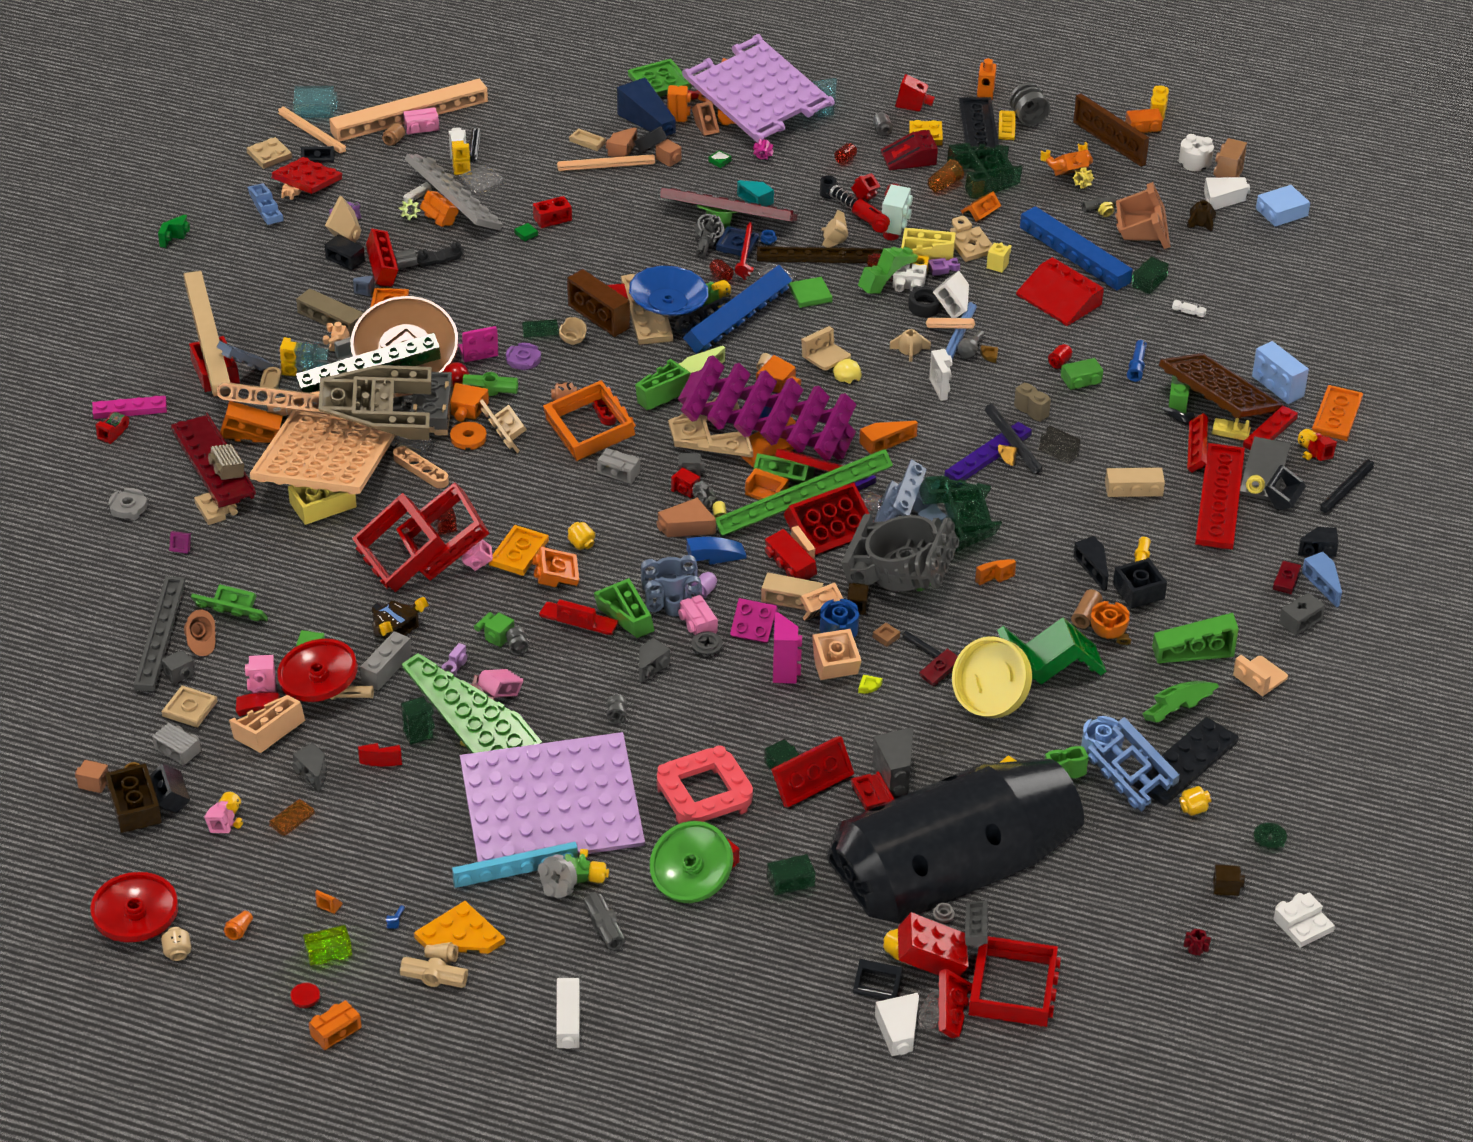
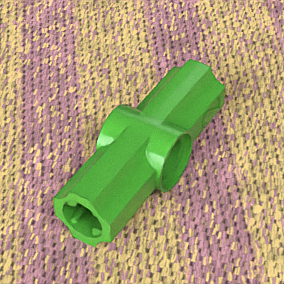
M487 372L483 376L467 374L463 376L464 385L488 389V396H494L498 392L514 394L518 392V378L498 377L494 372Z

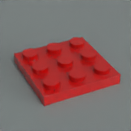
M302 157L273 171L272 179L313 194L341 180L342 173L334 168H328L321 163H315L308 158Z

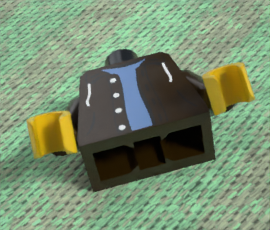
M425 597L417 599L413 605L400 604L396 601H390L384 606L379 603L374 604L371 609L373 613L372 628L376 637L382 636L386 640L394 631L405 636L419 627L418 613L423 612L424 608L429 606Z

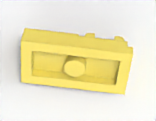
M1215 418L1212 435L1245 440L1251 430L1249 420H1246L1245 424L1239 423V418H1236L1235 422Z

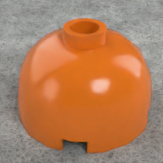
M1109 601L1097 603L1092 608L1090 615L1091 627L1102 638H1118L1127 630L1130 621L1129 611L1124 605L1115 602V605L1109 604Z

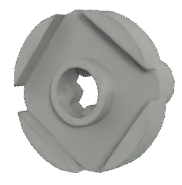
M126 488L121 493L117 491L109 498L111 515L136 520L146 510L147 498L141 490L135 488Z
M563 855L550 856L538 865L540 880L544 893L547 896H554L556 898L568 896L574 891L572 889L577 884L576 869L571 861L567 862L563 858L565 857Z

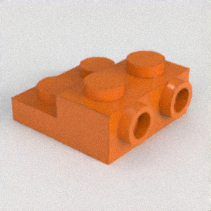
M540 547L538 553L534 554L532 561L533 565H536L534 578H538L539 584L557 587L559 582L578 585L579 572L576 554Z

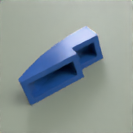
M719 537L687 538L688 555L694 556L696 561L708 559L709 564H716L747 558L743 545L740 542Z

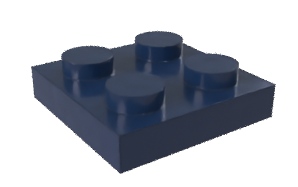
M727 226L716 245V251L741 257L746 230ZM752 232L747 258L757 244L760 233Z

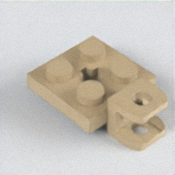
M965 216L953 218L952 225L954 228H951L950 232L956 233L955 249L962 259L968 262L987 256L993 244L979 226L972 228L971 222Z

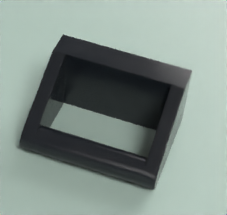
M1280 465L1265 486V491L1276 511L1292 508L1306 488V485L1293 472ZM1280 477H1282L1286 485L1282 493L1274 488Z
M860 959L853 993L883 1000L896 998L903 978V967ZM864 972L894 978L893 993L860 986Z

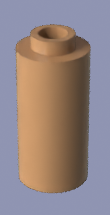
M1089 589L1084 593L1071 617V621L1076 627L1085 629L1090 625L1092 608L1103 600L1102 595L1098 591Z

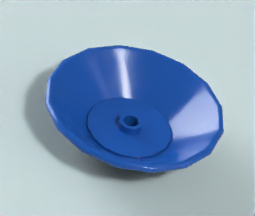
M656 266L646 268L633 277L629 283V294L635 303L648 311L663 316H676L691 313L702 307L708 299V286L700 276L690 270L677 266Z

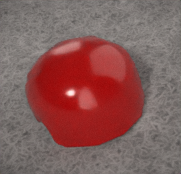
M460 362L448 364L443 371L452 372L453 387L455 383L463 384L464 374L470 375L467 367Z

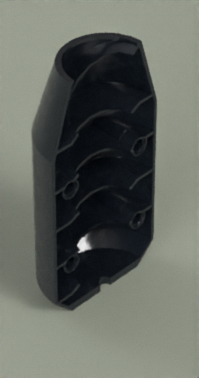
M1052 759L979 764L839 822L827 853V861L844 883L847 882L852 895L869 917L900 923L911 912L919 915L935 908L940 903H947L1035 865L1084 825L1083 806L1072 779L1065 769Z

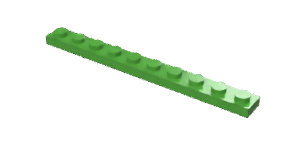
M883 449L715 518L716 526L721 537L782 513L786 511L789 505L844 485L858 482L892 468L893 464L886 449Z

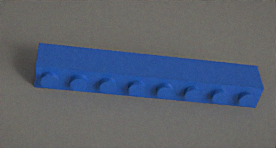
M1035 206L1021 214V229L1116 291L1131 283L1132 268Z
M780 265L776 266L692 328L683 339L696 354L701 350L705 352L712 346V342L716 344L720 341L724 333L728 335L734 330L733 326L739 327L745 322V317L751 318L756 313L755 310L757 308L761 310L767 305L768 300L770 302L775 300L779 296L777 293L783 294L788 290V284L792 279Z

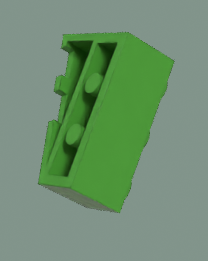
M669 359L667 365L656 369L657 372L655 374H649L635 384L637 403L646 410H649L679 397L690 377V372L672 359Z
M630 578L594 592L597 608L611 619L618 620V624L636 638L655 631L651 614Z

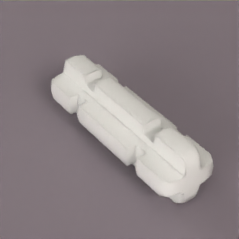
M425 182L410 191V193L408 192L403 196L404 201L408 203V200L412 199L413 202L425 195L427 191L432 190L431 184Z
M1174 300L1173 310H1181L1183 313L1194 316L1197 314V317L1204 318L1206 315V308L1204 307L1197 308V305L1186 302L1182 303L1179 300Z

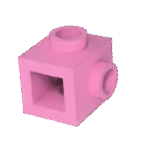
M483 539L462 555L463 563L474 571L493 560L492 546Z

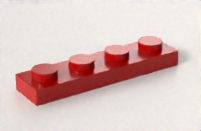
M1281 406L1243 441V447L1251 450L1254 436L1274 440L1297 419L1298 413L1290 408Z
M1204 413L1189 421L1187 469L1192 473L1203 468L1207 462L1208 417Z

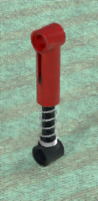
M827 175L820 179L821 197L836 199L847 208H850L853 214L868 224H872L875 215L882 214L881 211L863 199L857 200L856 197L852 198L848 195L847 191L843 192V188L839 187L835 177ZM883 232V237L887 240H896L900 236Z

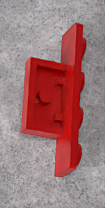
M559 599L557 604L547 601L539 613L540 617L610 636L618 625V620L597 615L594 608Z

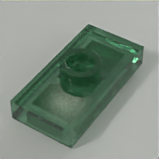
M557 319L522 322L524 338L559 335Z

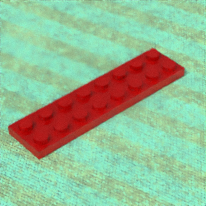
M1208 443L1195 545L1233 550L1245 452L1244 447Z

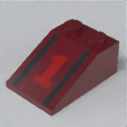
M930 130L912 132L881 149L882 156L889 170L937 165L938 148Z

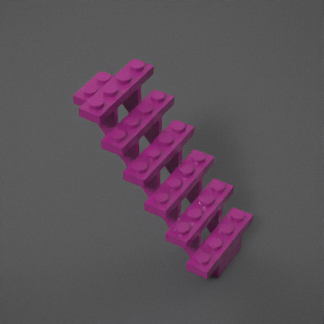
M714 355L708 356L702 370L691 373L678 398L683 404L681 411L692 422L697 421L701 414L707 416V419L718 430L723 429L726 422L734 424L733 426L744 437L750 436L753 430L759 431L771 445L777 444L779 438L786 439L798 453L803 452L806 445L814 447V450L825 461L830 460L832 455L837 460L843 459L856 433L848 422L857 404L846 393L840 394L834 408L824 410L830 396L818 385L813 387L806 401L797 403L804 389L793 378L786 380L780 393L771 395L777 381L766 370L760 372L754 385L745 387L751 374L740 363H736L727 378L718 380L724 365ZM712 391L719 393L716 401L706 403ZM738 399L746 400L742 409L732 411ZM765 406L772 408L768 417L759 419ZM791 414L799 416L795 424L786 426ZM818 422L826 424L822 432L812 434Z

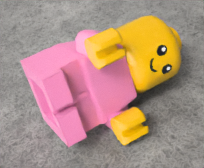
M225 792L219 802L207 811L204 818L210 833H229L231 831L230 827L239 829L242 826V818L233 820L234 814L241 805V799L237 794Z

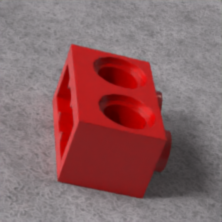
M564 196L534 203L533 218L540 228L572 221V206Z

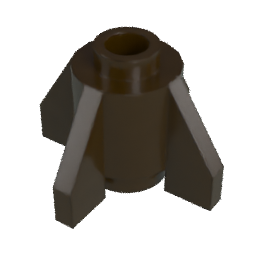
M1205 200L1197 202L1190 209L1191 217L1187 222V227L1205 226L1210 232L1213 231L1214 224L1212 219L1216 218L1214 208Z

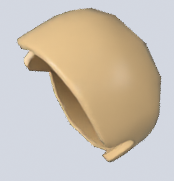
M576 317L566 318L559 329L560 338L565 343L571 345L581 343L587 332L586 323Z

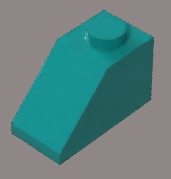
M737 181V195L747 203H757L765 207L774 203V190L764 182Z

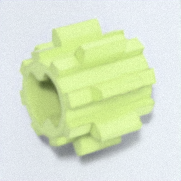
M409 199L408 203L402 201L403 206L399 207L402 210L401 216H407V220H410L412 216L417 218L416 213L421 211L417 209L419 203H413L412 199ZM412 205V213L407 214V207Z

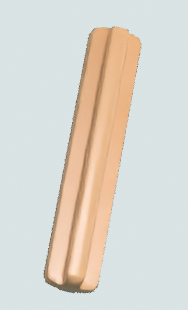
M928 318L926 324L928 328L973 329L975 321L973 318Z

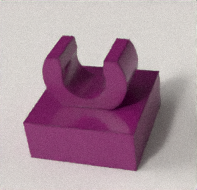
M170 532L169 551L189 553L191 533Z

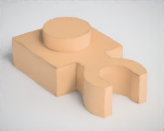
M284 184L282 186L281 198L289 196L290 200H293L294 196H298L302 190Z

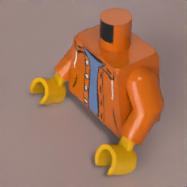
M1084 142L1085 145L1078 144V152L1064 154L1055 159L1050 157V150H1046V152L1041 151L1040 160L1046 161L1054 170L1055 176L1075 173V170H1080L1083 167L1087 169L1093 163V158L1088 151L1087 142Z

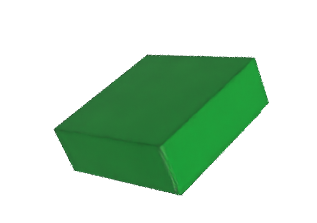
M529 223L514 229V233L524 242L538 236V231Z

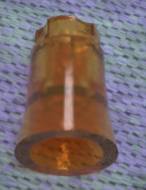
M950 159L928 179V187L934 192H938L964 178L963 168L956 160Z

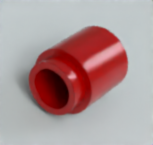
M1066 344L1059 345L1049 354V364L1056 369L1062 368V365H1065L1072 357L1071 347Z

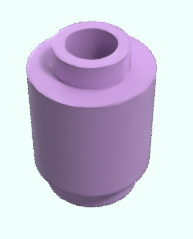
M711 572L702 573L699 576L702 584L703 599L716 587L717 578ZM693 582L691 586L697 585V582Z

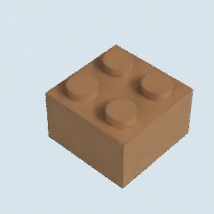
M1228 138L1226 143L1222 144L1220 153H1217L1215 162H1218L1213 173L1216 176L1215 178L1240 177L1244 168L1247 142Z

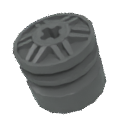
M1028 82L1017 86L1009 97L1011 108L1024 125H1038L1050 113V103L1035 83Z

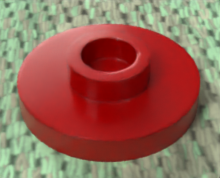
M312 983L298 984L291 991V1001L299 1008L312 1007L320 999L319 988Z

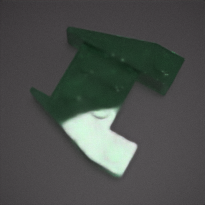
M970 143L949 145L947 163L951 169L959 171L972 168L974 172H967L965 190L970 198H979L993 191L994 193L1019 184L1021 180L1022 165L1013 166L1008 159L1009 146L996 145L995 148L985 147V144H979V147L970 146Z
M946 476L925 477L919 489L923 505L944 503L948 518L954 522L956 537L959 538V546L955 552L996 534L1002 521L991 520L985 500L991 490L990 485L965 483L966 480L961 479L955 481Z

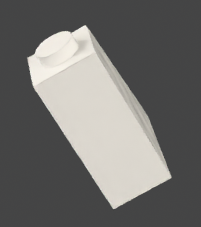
M1245 177L1205 179V198L1214 210L1246 201V196L1250 193V185L1247 184Z
M957 271L933 291L951 318H957L966 312L968 308L969 284L960 271Z
M557 978V1048H579V978Z
M918 993L876 1002L875 1018L891 1056L903 1055L913 1051L919 1002Z

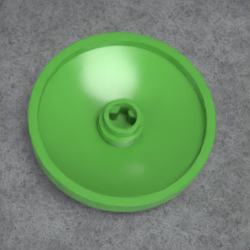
M702 821L683 822L666 831L655 844L650 857V873L657 888L669 899L681 903H696L713 896L726 883L733 866L732 848L725 835L717 827Z

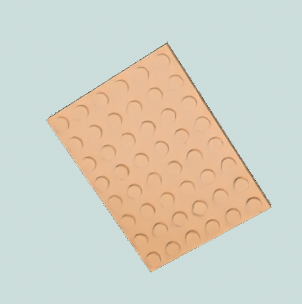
M293 409L251 470L250 479L257 480L258 482H274L278 485L289 484L295 487H311L315 490L327 489L332 492L342 491L349 494H360L396 435L327 413Z

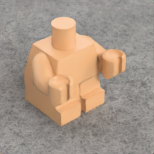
M335 322L334 325L327 323V331L332 333L331 338L327 335L323 336L324 345L330 344L329 351H335L334 342L350 337L347 327L341 325V322Z

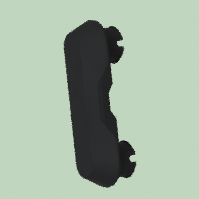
M453 242L450 245L451 247L437 252H429L426 249H423V251L419 250L417 252V262L420 266L425 267L461 258L464 249L461 247V243Z

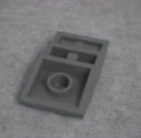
M1254 436L1240 488V495L1271 501L1265 491V487L1262 492L1254 494L1248 491L1246 482L1250 476L1259 475L1264 479L1266 486L1280 465L1286 467L1290 443ZM1282 477L1274 486L1278 491L1281 486ZM1257 481L1252 482V485L1257 487L1259 486V483Z

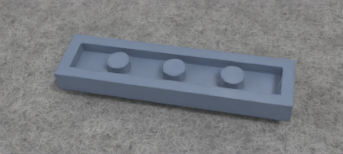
M219 341L217 348L222 350L221 354L225 357L232 358L240 363L243 361L244 364L255 367L260 371L274 366L262 357Z

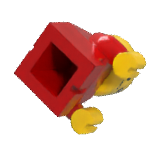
M1304 429L1298 435V443L1309 451L1303 453V458L1306 460L1315 457L1319 461L1333 458L1337 445L1335 440L1322 436L1320 433H1315L1310 429Z

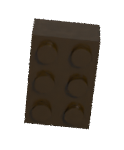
M146 763L105 773L107 788L120 833L162 823L158 800Z

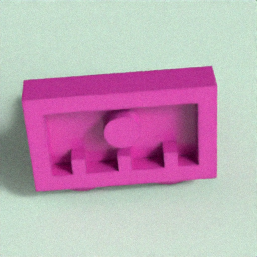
M496 326L462 333V344H458V348L464 363L498 356Z
M739 598L730 632L731 636L768 643L775 612H779L777 605Z

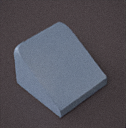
M374 276L354 278V293L371 296L375 288Z

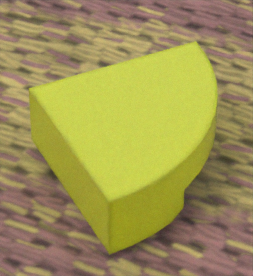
M863 675L858 693L876 691L882 685V678Z

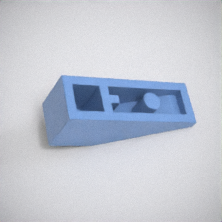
M1324 552L1305 558L1302 573L1335 607H1338L1342 590L1333 560Z

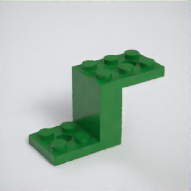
M1064 617L1026 644L1005 626L997 630L1000 638L1013 642L1024 651L1031 665L1032 680L1038 681L1041 685L1077 659L1081 663L1084 661L1092 672L1095 671L1100 676L1107 672L1096 645Z

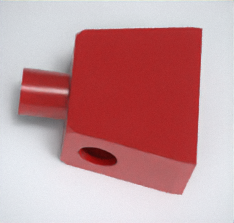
M905 74L901 82L895 107L919 112L923 104L933 106L935 97L927 94L929 87L927 84Z

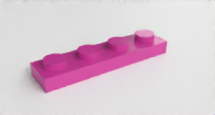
M166 396L92 402L93 419L108 418L112 412H118L126 416L167 413Z

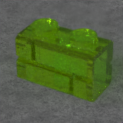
M346 925L303 935L304 949L310 966L315 964L322 965L327 961L343 960L348 956H352V946Z

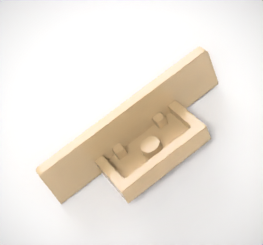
M482 399L480 401L483 405L481 408L482 412L486 417L490 416L488 420L494 428L498 427L496 431L500 437L506 438L503 441L509 449L513 447L516 453H518L519 449L512 440L527 429L510 405L494 415Z

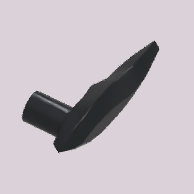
M1161 408V410L1182 423H1189L1190 420L1195 418L1192 412L1184 414L1173 408Z

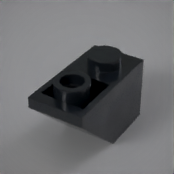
M1317 527L1300 538L1298 555L1313 556L1324 552L1328 557H1336L1339 544L1337 528Z

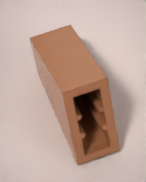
M698 498L658 512L656 524L659 531H662L666 537L713 535L716 533V519Z

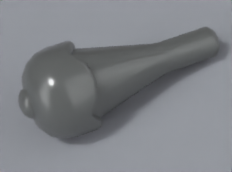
M979 330L974 336L963 338L957 346L958 353L964 358L973 357L978 351L977 346L979 340L984 336V332Z

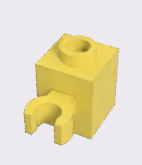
M994 243L988 251L987 269L1003 273L1009 264L1011 245L1005 246L1003 243Z

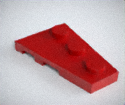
M943 969L939 971L938 1026L940 1032L953 1039L960 1036L965 1017L963 1009L964 1006L968 1005L969 998L967 993L972 990V983L948 969Z

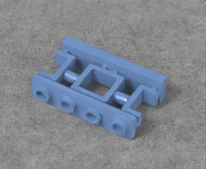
M1124 717L1118 722L1117 726L1112 728V734L1116 737L1104 748L1097 741L1087 747L1088 760L1093 765L1097 764L1101 769L1102 775L1106 779L1110 778L1115 783L1114 787L1116 790L1128 797L1130 805L1142 812L1146 805L1151 804V798L1147 793L1158 784H1161L1166 791L1170 786L1174 787L1179 783V774ZM1124 737L1132 744L1125 751L1118 746L1124 741ZM1112 751L1117 757L1111 761L1110 766L1103 757ZM1133 755L1143 767L1130 777L1120 764ZM1153 766L1160 774L1153 780H1150L1145 774L1152 770ZM1140 780L1144 787L1137 794L1130 786Z

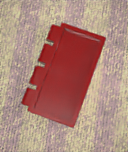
M778 448L775 454L776 457L829 472L843 466L782 448Z

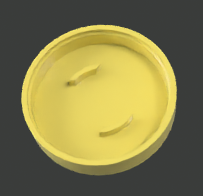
M983 637L968 644L957 657L952 672L953 690L960 704L971 713L987 718L1004 717L1017 710L1027 698L1032 683V669L1024 651L1013 642L998 637Z

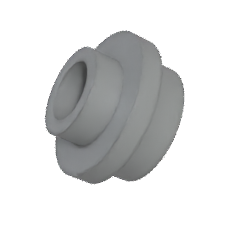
M940 903L934 908L933 917L938 922L948 923L954 918V910L950 904Z

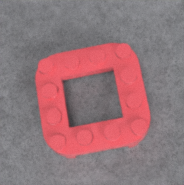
M723 746L705 749L658 766L657 790L662 792L676 814V821L679 824L688 821L705 822L737 810L742 815L747 812V808L752 803L753 787L732 754L726 751ZM711 769L714 774L718 773L729 791L694 802L681 782V779Z

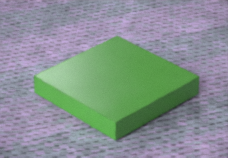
M822 277L789 283V289L799 308L832 302L833 297Z

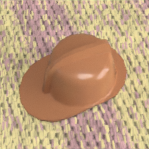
M196 610L192 612L184 626L188 647L198 656H207L215 648V620L208 611Z

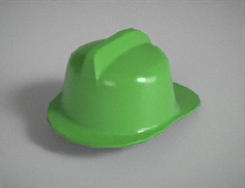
M697 205V207L705 209L706 214L719 216L724 228L730 227L732 214L737 213L736 211Z

